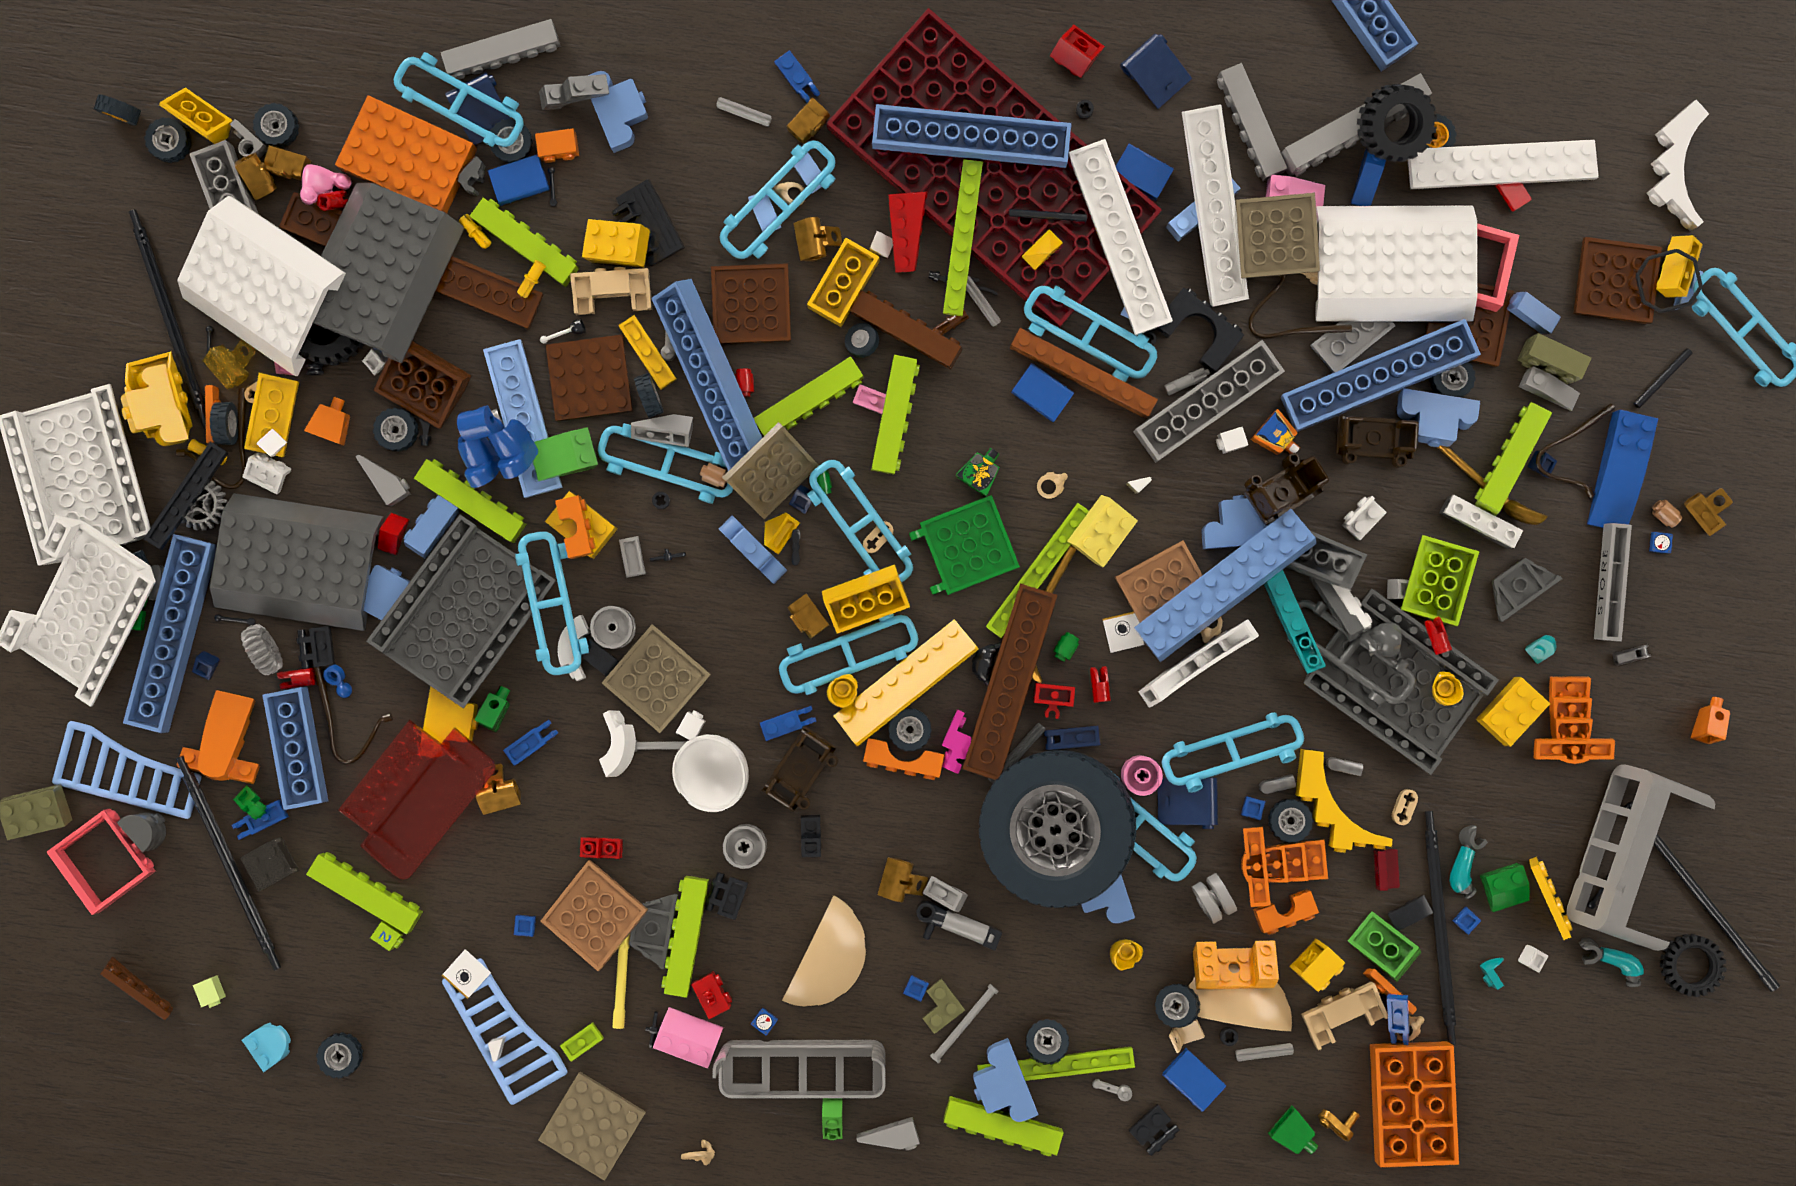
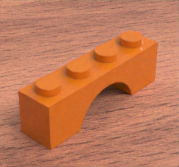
M868 738L863 762H867L866 766L878 768V765L886 766L885 770L897 772V769L905 770L904 774L916 776V773L924 774L923 778L935 780V777H940L944 754L925 750L920 757L913 761H901L891 754L886 741Z

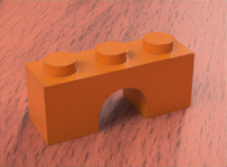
M577 495L555 500L559 520L571 519L577 524L575 535L564 539L568 558L573 559L594 554L593 549H596L594 538H590L589 530L592 528L590 519H586L585 511H587L585 499Z
M1305 889L1289 895L1292 905L1291 909L1285 914H1279L1273 903H1271V906L1254 908L1253 911L1260 930L1269 935L1278 932L1280 927L1285 926L1289 928L1296 925V921L1302 919L1308 921L1315 918L1314 915L1318 914L1319 911L1311 891Z

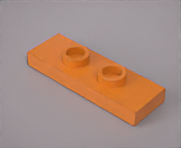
M206 385L207 444L210 441L214 443L210 429V411L214 403L221 402L219 400V388L213 385Z
M1367 969L1363 973L1370 981L1375 983L1379 993L1386 996L1388 994L1402 995L1376 969ZM1408 1000L1409 1014L1413 1015L1417 1009Z

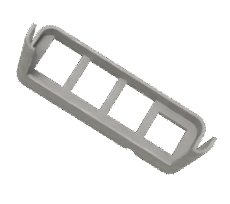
M1629 765L1617 766L1611 775L1580 867L1579 878L1575 882L1567 906L1568 919L1582 926L1652 950L1666 949L1670 942L1627 928L1626 924L1670 793L1711 809H1715V801L1703 792L1648 770ZM1629 779L1640 782L1631 810L1620 807ZM1617 814L1628 817L1619 845L1608 842ZM1605 849L1616 853L1607 881L1596 877ZM1593 885L1604 888L1595 916L1584 913Z
M730 1040L722 1046L713 1066V1078H716L719 1072V1090L722 1095L728 1098H876L882 1095L885 1090V1048L882 1043L876 1040H770L769 1042L762 1040ZM733 1057H762V1083H733ZM770 1057H799V1091H770ZM807 1057H836V1091H807ZM844 1057H872L873 1091H844Z

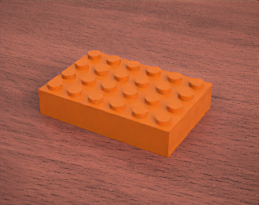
M368 95L335 165L340 170L363 181L374 183L447 214L461 185L458 182V175L472 161L477 148L473 143Z
M1448 1041L1414 1042L1408 1045L1403 1043L1370 1044L1375 1162L1380 1167L1459 1165L1454 1045Z

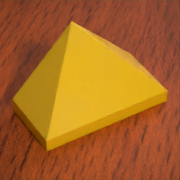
M1049 229L1022 255V258L1036 270L1063 242Z
M787 513L766 521L764 545L779 554L800 522Z

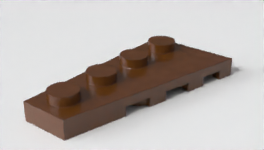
M114 957L108 961L100 975L163 1020L168 1018L173 1008L167 1000L159 997Z

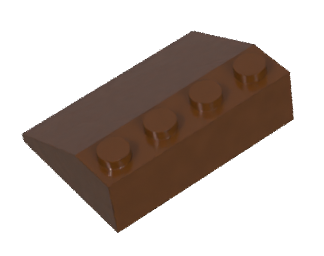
M412 341L402 363L390 358L387 359L374 391L441 429L464 393L472 375Z

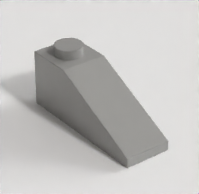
M1534 366L1526 369L1519 385L1520 388L1570 411L1573 410L1580 395L1579 392L1558 378Z
M673 414L631 423V439L689 447L693 431V417Z
M356 456L387 506L392 507L410 495L408 490L410 486L404 478L401 480L398 476L364 456Z
M913 1117L858 1133L856 1137L857 1142L895 1149L905 1148L906 1150L916 1148L917 1144H920Z

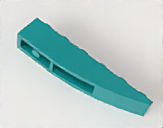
M1281 570L1265 582L1264 586L1306 673L1309 674L1326 667L1284 571Z

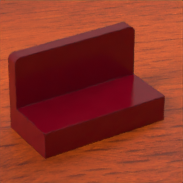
M1373 850L1376 889L1387 891L1389 888H1399L1398 850Z

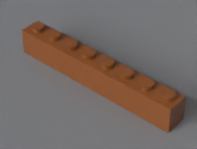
M1022 328L1019 329L1010 346V349L1145 419L1149 417L1158 400Z

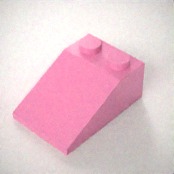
M1271 175L1267 180L1266 197L1315 192L1316 206H1323L1325 185L1281 175Z

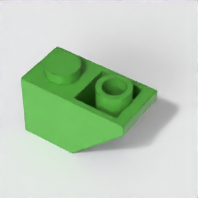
M823 1098V1139H843L842 1098Z

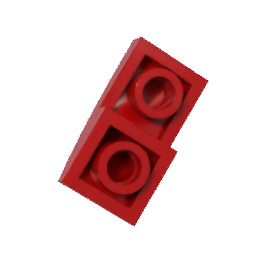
M581 837L580 857L622 858L623 839Z

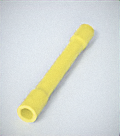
M630 934L618 948L616 995L612 1028L623 1029L625 1023V992Z

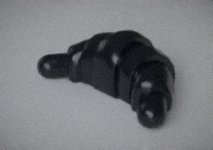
M1002 642L982 647L977 650L972 658V672L987 687L991 678L989 674L993 668V659L997 651L1000 650Z

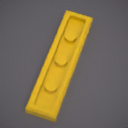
M635 315L618 325L660 390L677 380Z

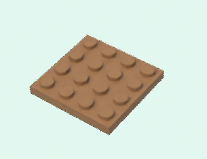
M1183 540L1116 576L1115 579L1139 623H1141L1203 575Z
M588 860L541 919V922L593 968L600 971L647 913L648 909L594 862Z

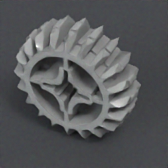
M214 481L209 482L204 488L209 492L198 497L181 523H186L188 528L193 527L194 530L201 528L204 531L207 530V526L212 529L214 528V523L220 524L218 518H222V510L225 508L223 504L228 503V500L222 499L226 494L225 492H220L221 486H215L216 483ZM214 500V508L212 510L211 503ZM199 501H203L202 508H199ZM201 512L208 516L202 520H196L193 518L195 515H198Z
M255 624L247 627L241 633L245 652L260 673L264 675L274 674L283 666V659L275 641L262 625Z

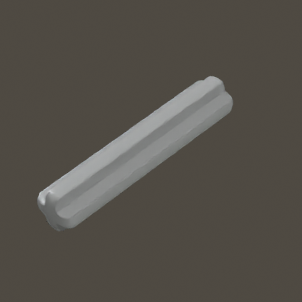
M719 97L716 106L719 109L765 126H769L772 118L768 114Z
M968 276L967 292L993 327L1001 322L1000 318L971 277Z
M1291 1043L1236 1050L1235 1055L1237 1061L1292 1055L1294 1049Z

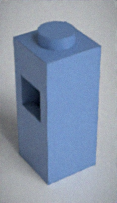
M1516 292L1511 297L1510 304L1507 307V310L1540 334H1551L1561 318L1528 292Z

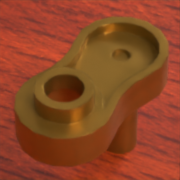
M1325 1109L1321 1111L1318 1117L1322 1126L1327 1129L1331 1128L1340 1138L1350 1141L1354 1135L1350 1129L1360 1115L1353 1111L1344 1124Z

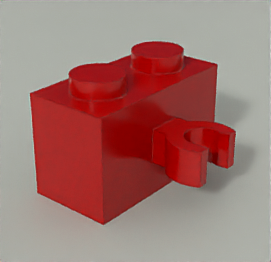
M1035 683L1033 702L1049 704L1044 713L1045 717L1048 718L1049 712L1053 710L1056 713L1055 718L1058 719L1060 712L1057 709V705L1073 707L1075 687Z
M712 971L692 982L691 985L708 1019L730 1009L732 999L728 992H724L721 986L723 981L719 974L716 975Z

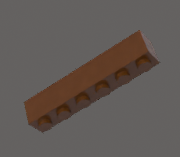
M860 291L850 308V312L854 316L946 368L952 369L962 352L959 341L952 337L950 339L945 338L943 332L936 328H933V330L929 329L924 321L918 318L916 321L910 318V314L902 309L897 311L890 302L886 300L881 302L876 299L878 296L874 293Z

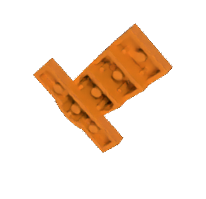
M1550 677L1549 710L1552 739L1534 740L1535 759H1559L1572 764L1589 761V759H1614V739H1590L1593 719L1590 718L1592 706L1590 677Z
M216 690L206 720L200 751L183 747L179 756H184L190 770L200 772L213 780L225 781L231 779L254 784L260 768L259 764L237 759L245 741L243 738L250 724L249 717L255 704L253 698Z
M1263 827L1243 828L1245 852L1241 858V869L1246 881L1249 883L1251 907L1271 906L1269 882L1328 879L1324 839L1265 847Z

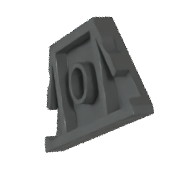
M1522 558L1494 578L1492 586L1499 622H1503L1562 579L1561 576L1547 571L1546 568L1534 564V562L1527 558Z
M678 894L641 903L648 911L631 931L629 945L639 950L642 955L652 960L661 969L665 968Z

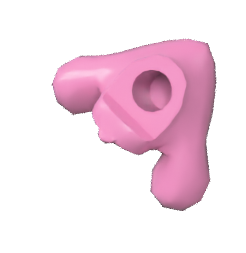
M307 164L302 174L300 197L303 203L311 205L317 201L319 194L333 192L334 186L338 189L347 190L352 185V182L346 174L334 173L321 166Z

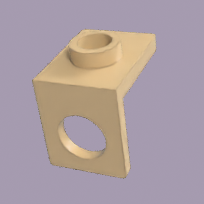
M1197 1019L1188 1026L1172 1028L1169 1035L1176 1053L1180 1052L1183 1044L1202 1039L1205 1036Z

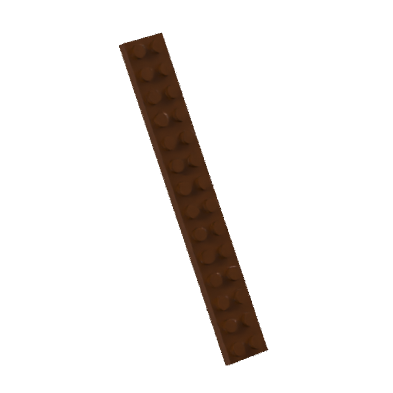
M293 192L279 227L326 247L342 211L338 209L323 211L318 207L317 201L311 205H306L302 202L300 194ZM453 256L435 291L526 329H530L544 295L532 289L528 297L524 298L517 293L521 284Z

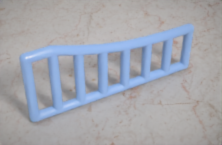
M75 721L68 722L52 780L54 785L61 784L65 788L185 819L191 817L194 807L193 799L189 793L185 809L174 808L181 777H184L181 769L141 756L110 739L90 725ZM74 730L85 732L73 780L70 781L62 779V774ZM94 736L103 743L91 786L80 782L92 737ZM109 748H112L120 754L110 791L99 788ZM127 757L137 762L128 796L117 793ZM144 766L155 769L147 800L136 798ZM163 772L174 775L166 805L155 803ZM194 773L200 785L201 775Z
M477 959L485 968H487L483 959ZM491 973L474 992L489 985L494 995L466 1010L461 1001L465 996L460 992L457 993L453 985L445 978L442 980V984L511 1105L516 1104L567 1074V1069L559 1054L519 1016L502 993ZM499 1001L505 1011L476 1027L471 1016ZM511 1017L518 1026L499 1037L506 1036V1042L524 1032L531 1041L493 1062L488 1043L485 1044L480 1034ZM537 1046L547 1053L504 1078L499 1069ZM553 1060L558 1071L516 1095L513 1094L509 1087L511 1083Z

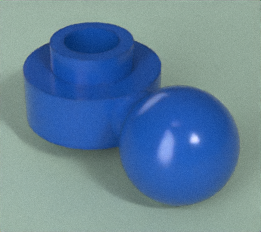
M330 665L324 671L325 680L329 684L337 686L336 692L339 697H349L352 693V687L350 684L343 682L345 678L343 669L338 665Z

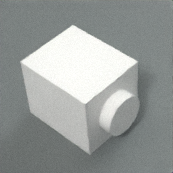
M1243 427L1217 435V447L1219 450H1222L1223 454L1248 446Z
M694 710L692 713L687 712L676 733L688 740L697 737L706 722L702 719L703 715Z

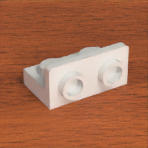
M257 452L248 458L243 478L278 494L281 492L285 476L291 472V468L283 462L269 458L265 453Z
M1373 496L1363 497L1357 503L1358 508L1354 512L1351 510L1343 518L1345 522L1342 526L1358 541L1387 513L1374 501L1375 498Z

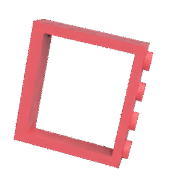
M1477 224V236L1505 244L1493 296L1490 297L1477 293L1476 307L1497 312L1504 303L1519 235Z
M111 809L101 811L47 851L49 857L91 915L100 913L156 872L153 868V862L148 857H145L143 852L117 824L120 817ZM106 820L143 872L101 902L64 850Z

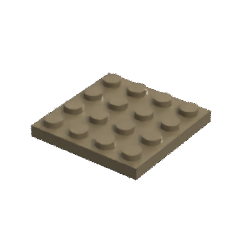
M1315 192L1236 200L1241 279L1320 271Z
M778 422L722 478L765 519L819 465Z
M652 624L603 680L602 684L655 730L662 733L711 674Z
M579 1072L538 1140L605 1181L646 1111L584 1073Z

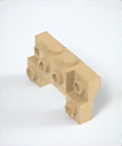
M616 267L613 271L598 268L595 269V272L570 273L575 315L595 314L594 299L625 296H631L633 311L653 310L648 268L626 270L625 267Z
M1372 981L1356 989L1344 988L1339 991L1338 995L1323 998L1321 1003L1317 1004V1007L1301 1014L1312 1041L1318 1050L1322 1049L1321 1046L1331 1042L1333 1044L1336 1042L1330 1029L1365 1014L1371 1026L1377 1020L1388 1018L1377 987Z

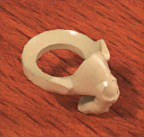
M786 182L775 185L773 190L787 204H790L793 200L789 197L788 190L796 187L802 192L804 188L798 183Z
M1046 473V475L1038 480L1037 490L1039 494L1047 499L1058 496L1063 492V485L1068 476L1066 473ZM1052 480L1056 484L1055 492L1052 494L1044 493L1041 488L1042 482Z
M1221 617L1217 619L1218 624L1215 628L1206 627L1200 632L1204 643H1208L1214 636H1218L1221 633L1223 622Z
M1409 1015V1025L1413 1029L1412 1034L1409 1036V1041H1412L1420 1034L1421 1024L1424 1023L1422 1016L1411 1017ZM1397 1033V1039L1403 1041V1036Z
M702 1140L701 1146L702 1148H707V1151L684 1153L681 1155V1159L701 1160L704 1165H708L713 1159L715 1151L709 1142Z

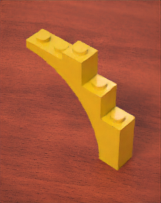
M1300 749L1295 795L1300 796L1303 801H1312L1314 798L1313 821L1318 822L1317 826L1329 827V824H1331L1329 846L1334 848V851L1346 853V849L1352 850L1353 842L1354 846L1366 847V844H1373V848L1385 849L1386 846L1392 847L1391 838L1375 835L1363 830L1339 809L1326 783L1323 768L1324 752Z

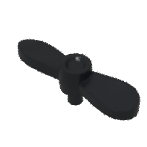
M794 529L792 532L793 553L791 560L795 566L800 562V531L798 529Z
M667 548L664 549L665 554L663 556L649 559L650 562L662 559L669 561L672 558L686 556V552L671 554Z
M656 1011L654 1012L652 1026L645 1029V1031H650L651 1034L649 1048L653 1049L656 1035L659 1031V1027L656 1026L658 1015Z

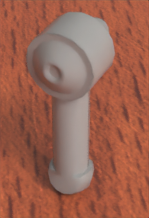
M665 332V346L661 349V356L666 361H672L676 357V353L667 332Z
M1095 1079L1092 1082V1086L1095 1089L1099 1088L1117 1094L1122 1101H1128L1132 1097L1131 1088L1127 1085L1118 1087L1102 1082L1100 1079Z

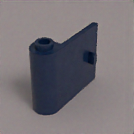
M1153 34L1120 64L1122 71L1127 77L1137 82L1157 109L1192 79L1167 46V40L1161 34Z
M486 72L465 83L502 103L494 87L497 83L492 74L488 75ZM458 88L445 93L451 106L460 92ZM467 94L456 113L487 131H490L496 123L501 122L500 120L510 119L508 115ZM463 127L470 142L474 145L484 140V137Z
M1208 777L1201 779L1203 788L1196 792H1188L1186 784L1178 786L1169 782L1167 778H1162L1161 785L1158 787V821L1163 825H1202L1203 829H1214V825H1218L1217 778Z

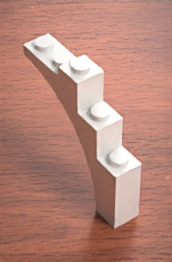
M1697 100L1689 104L1655 134L1658 142L1667 148L1664 153L1651 163L1655 173L1662 176L1663 179L1646 193L1654 205L1661 207L1666 204L1668 210L1680 219L1682 226L1690 231L1700 226L1703 221L1694 210L1687 194L1684 181V162L1691 137L1699 124L1709 115Z
M1247 619L1211 639L1203 647L1192 652L1178 664L1161 673L1138 692L1150 708L1164 700L1202 671L1254 640L1259 635Z

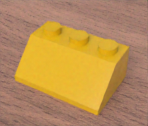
M187 88L180 90L159 104L170 114L214 144L224 141L229 137L232 119Z

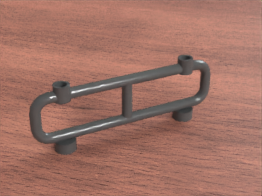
M1300 600L1297 602L1300 609L1303 607L1309 608L1317 616L1322 617L1343 632L1334 616L1326 611L1328 607L1322 602L1318 601L1317 604L1310 600ZM1360 637L1351 642L1340 658L1315 641L1323 657L1372 691L1367 698L1379 707H1381L1384 701L1391 704L1404 702L1416 685L1414 674L1407 669L1409 664L1401 658L1396 661L1392 657H1384L1378 653L1374 654L1396 672L1407 678L1408 684L1400 695L1396 697L1391 696L1346 664L1359 645L1368 650L1360 641Z

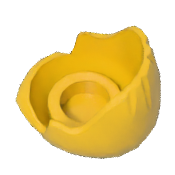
M1439 672L1432 686V693L1436 702L1444 706H1451L1460 702L1464 695L1461 682L1451 672Z
M851 674L835 678L827 688L829 701L841 708L850 706L857 696V680Z
M1119 940L1110 948L1111 961L1121 971L1133 968L1134 964L1139 962L1143 955V947L1132 940Z

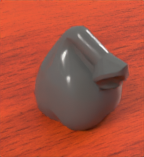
M1387 622L1379 624L1363 632L1360 636V641L1368 648L1371 657L1376 653L1384 657H1395L1399 654L1402 635L1400 626L1396 623Z

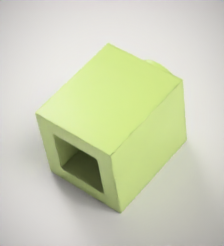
M218 975L193 985L201 1007L208 1005L211 1008L220 1004V999L226 997Z

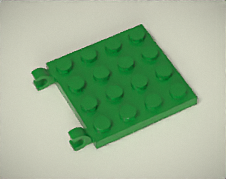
M992 495L920 522L921 529L909 533L911 541L925 536L941 577L942 583L930 587L932 595L944 590L949 595L1020 567Z

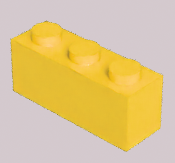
M1693 235L1673 236L1667 251L1680 249L1698 261L1703 244ZM1678 253L1666 255L1656 289L1665 297H1687L1695 271L1693 261Z

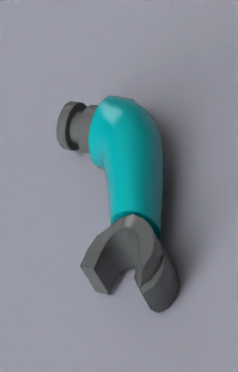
M1475 825L1464 827L1459 834V840L1464 846H1461L1449 880L1451 888L1455 892L1463 894L1466 899L1474 896L1477 891L1475 887H1472V878L1470 877L1475 851L1473 850L1482 849L1488 843L1486 839L1482 838L1474 841L1477 830Z
M1582 938L1578 942L1584 950H1593L1589 955H1582L1585 965L1596 963L1599 960L1621 969L1622 974L1626 976L1627 986L1638 987L1641 985L1639 979L1640 975L1644 974V969L1639 959L1623 951L1605 947L1599 948L1597 943L1591 938Z

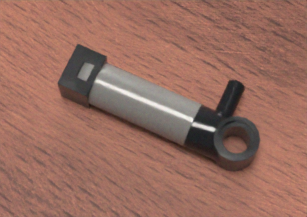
M922 901L916 909L919 920L928 923L923 934V938L927 940L931 938L934 927L937 926L978 942L987 948L996 950L1003 933L998 928L967 918L937 906L930 901ZM923 907H929L932 910L929 916L921 914Z

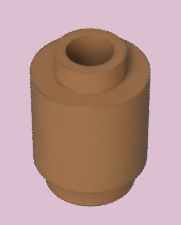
M708 463L707 466L703 465L700 472L702 481L718 488L719 486L724 488L727 483L722 478L727 473L725 469L712 463Z
M1659 500L1652 507V514L1665 526L1673 528L1682 520L1680 511L1667 500Z

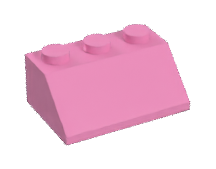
M669 1007L653 1048L708 1068L723 1027Z

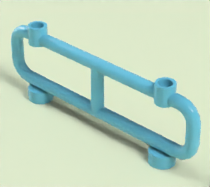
M426 52L423 53L420 59L408 57L400 64L394 76V85L398 91L403 93L401 97L410 103H412L413 99L484 137L483 142L491 147H494L495 144L507 147L517 140L524 123L522 116L516 111L519 103L506 96L502 103L434 67L438 60ZM410 65H416L460 89L449 110L402 84V77ZM467 94L515 119L516 125L508 138L502 139L456 114Z
M813 140L807 142L802 147L798 144L791 151L793 156L760 191L735 216L730 214L723 223L726 226L720 232V242L732 256L738 259H745L753 254L759 259L769 249L763 242L819 185L826 190L836 180L831 174L835 168V157L822 143ZM815 148L827 159L828 164L788 205L772 188L810 149ZM768 195L783 212L746 250L738 251L728 241V234Z
M1710 268L1701 275L1702 284L1711 276H1717L1720 279V284L1729 289L1753 317L1737 332L1703 294L1702 289L1696 297L1698 300L1692 305L1693 311L1701 317L1705 316L1708 312L1760 369L1754 376L1755 381L1759 385L1766 387L1771 382L1775 386L1783 387L1791 383L1796 378V344L1793 342L1787 344L1734 284L1737 281L1735 274L1732 272L1726 274L1719 268ZM1696 281L1695 284H1694V288H1693L1694 293H1695V291L1697 290V288L1699 287V286H1698V281ZM1757 323L1782 349V354L1793 362V369L1783 379H1779L1743 339Z
M1039 286L1031 292L1024 306V314L1032 322L1028 329L1034 334L1042 336L1045 330L1055 334L1114 367L1115 371L1112 376L1124 382L1127 381L1129 376L1135 379L1143 378L1152 369L1157 359V351L1152 344L1148 343L1149 338L1141 333L1136 336L1066 297L1064 295L1066 291L1058 286H1055L1054 289L1048 286ZM1040 294H1047L1052 299L1093 320L1082 340L1032 312V306ZM1099 325L1106 327L1149 352V359L1142 370L1135 371L1089 345Z
M623 423L622 427L610 426L601 435L597 451L599 457L608 463L606 469L608 472L621 475L623 468L700 491L698 499L713 504L715 496L726 497L733 491V488L728 483L725 489L719 490L668 474L675 452L710 462L717 466L726 467L721 454L715 452L713 456L684 446L639 440L668 449L661 471L610 456L605 452L611 434L616 433L631 438V425Z
M828 460L819 465L810 474L809 483L813 490L807 493L815 507L821 502L824 504L867 564L869 569L863 572L864 575L880 569L855 536V533L871 521H874L905 564V571L899 575L901 582L905 581L913 571L912 561L908 557L911 553L905 545L901 547L853 480L855 476L849 466L845 468L836 460ZM831 467L837 469L868 513V515L851 527L847 525L817 482L818 476Z
M548 532L527 534L520 539L518 544L519 554H515L517 566L522 565L539 645V649L536 650L537 661H542L544 669L549 674L562 675L571 673L580 667L581 655L589 653L586 638L578 639L561 564V559L568 558L565 543L557 544L555 537ZM545 539L550 545L560 597L537 602L526 545L530 541ZM562 605L574 661L571 665L555 668L550 663V655L539 609Z
M894 614L879 618L880 622L807 650H803L801 643L787 648L789 656L783 659L779 666L782 682L789 692L795 694L805 692L808 695L816 692V687L829 683L842 675L858 672L892 658H896V661L907 657L906 653L915 649L918 644V634L914 623L907 616H894ZM897 623H904L911 638L909 644L856 664L848 642ZM836 646H842L849 667L799 686H794L791 683L787 673V666L789 664Z
M1275 712L1266 715V721L1185 746L1183 741L1177 742L1173 745L1174 749L1168 751L1163 756L1162 767L1169 782L1178 786L1186 784L1188 792H1196L1203 788L1201 779L1278 755L1282 763H1289L1295 760L1294 750L1300 748L1304 742L1303 731L1299 722L1293 716H1277ZM1282 723L1292 725L1296 735L1295 742L1240 759L1233 741L1234 738L1269 727L1276 728ZM1226 742L1233 760L1232 762L1181 778L1174 776L1169 763L1172 758L1183 757L1190 752Z
M1131 798L1134 811L1139 814L1136 817L1137 829L1146 820L1186 853L1189 861L1179 873L1174 874L1136 842L1133 850L1155 868L1153 872L1161 879L1163 876L1171 881L1184 879L1196 864L1197 857L1191 848L1195 841L1184 831L1177 837Z

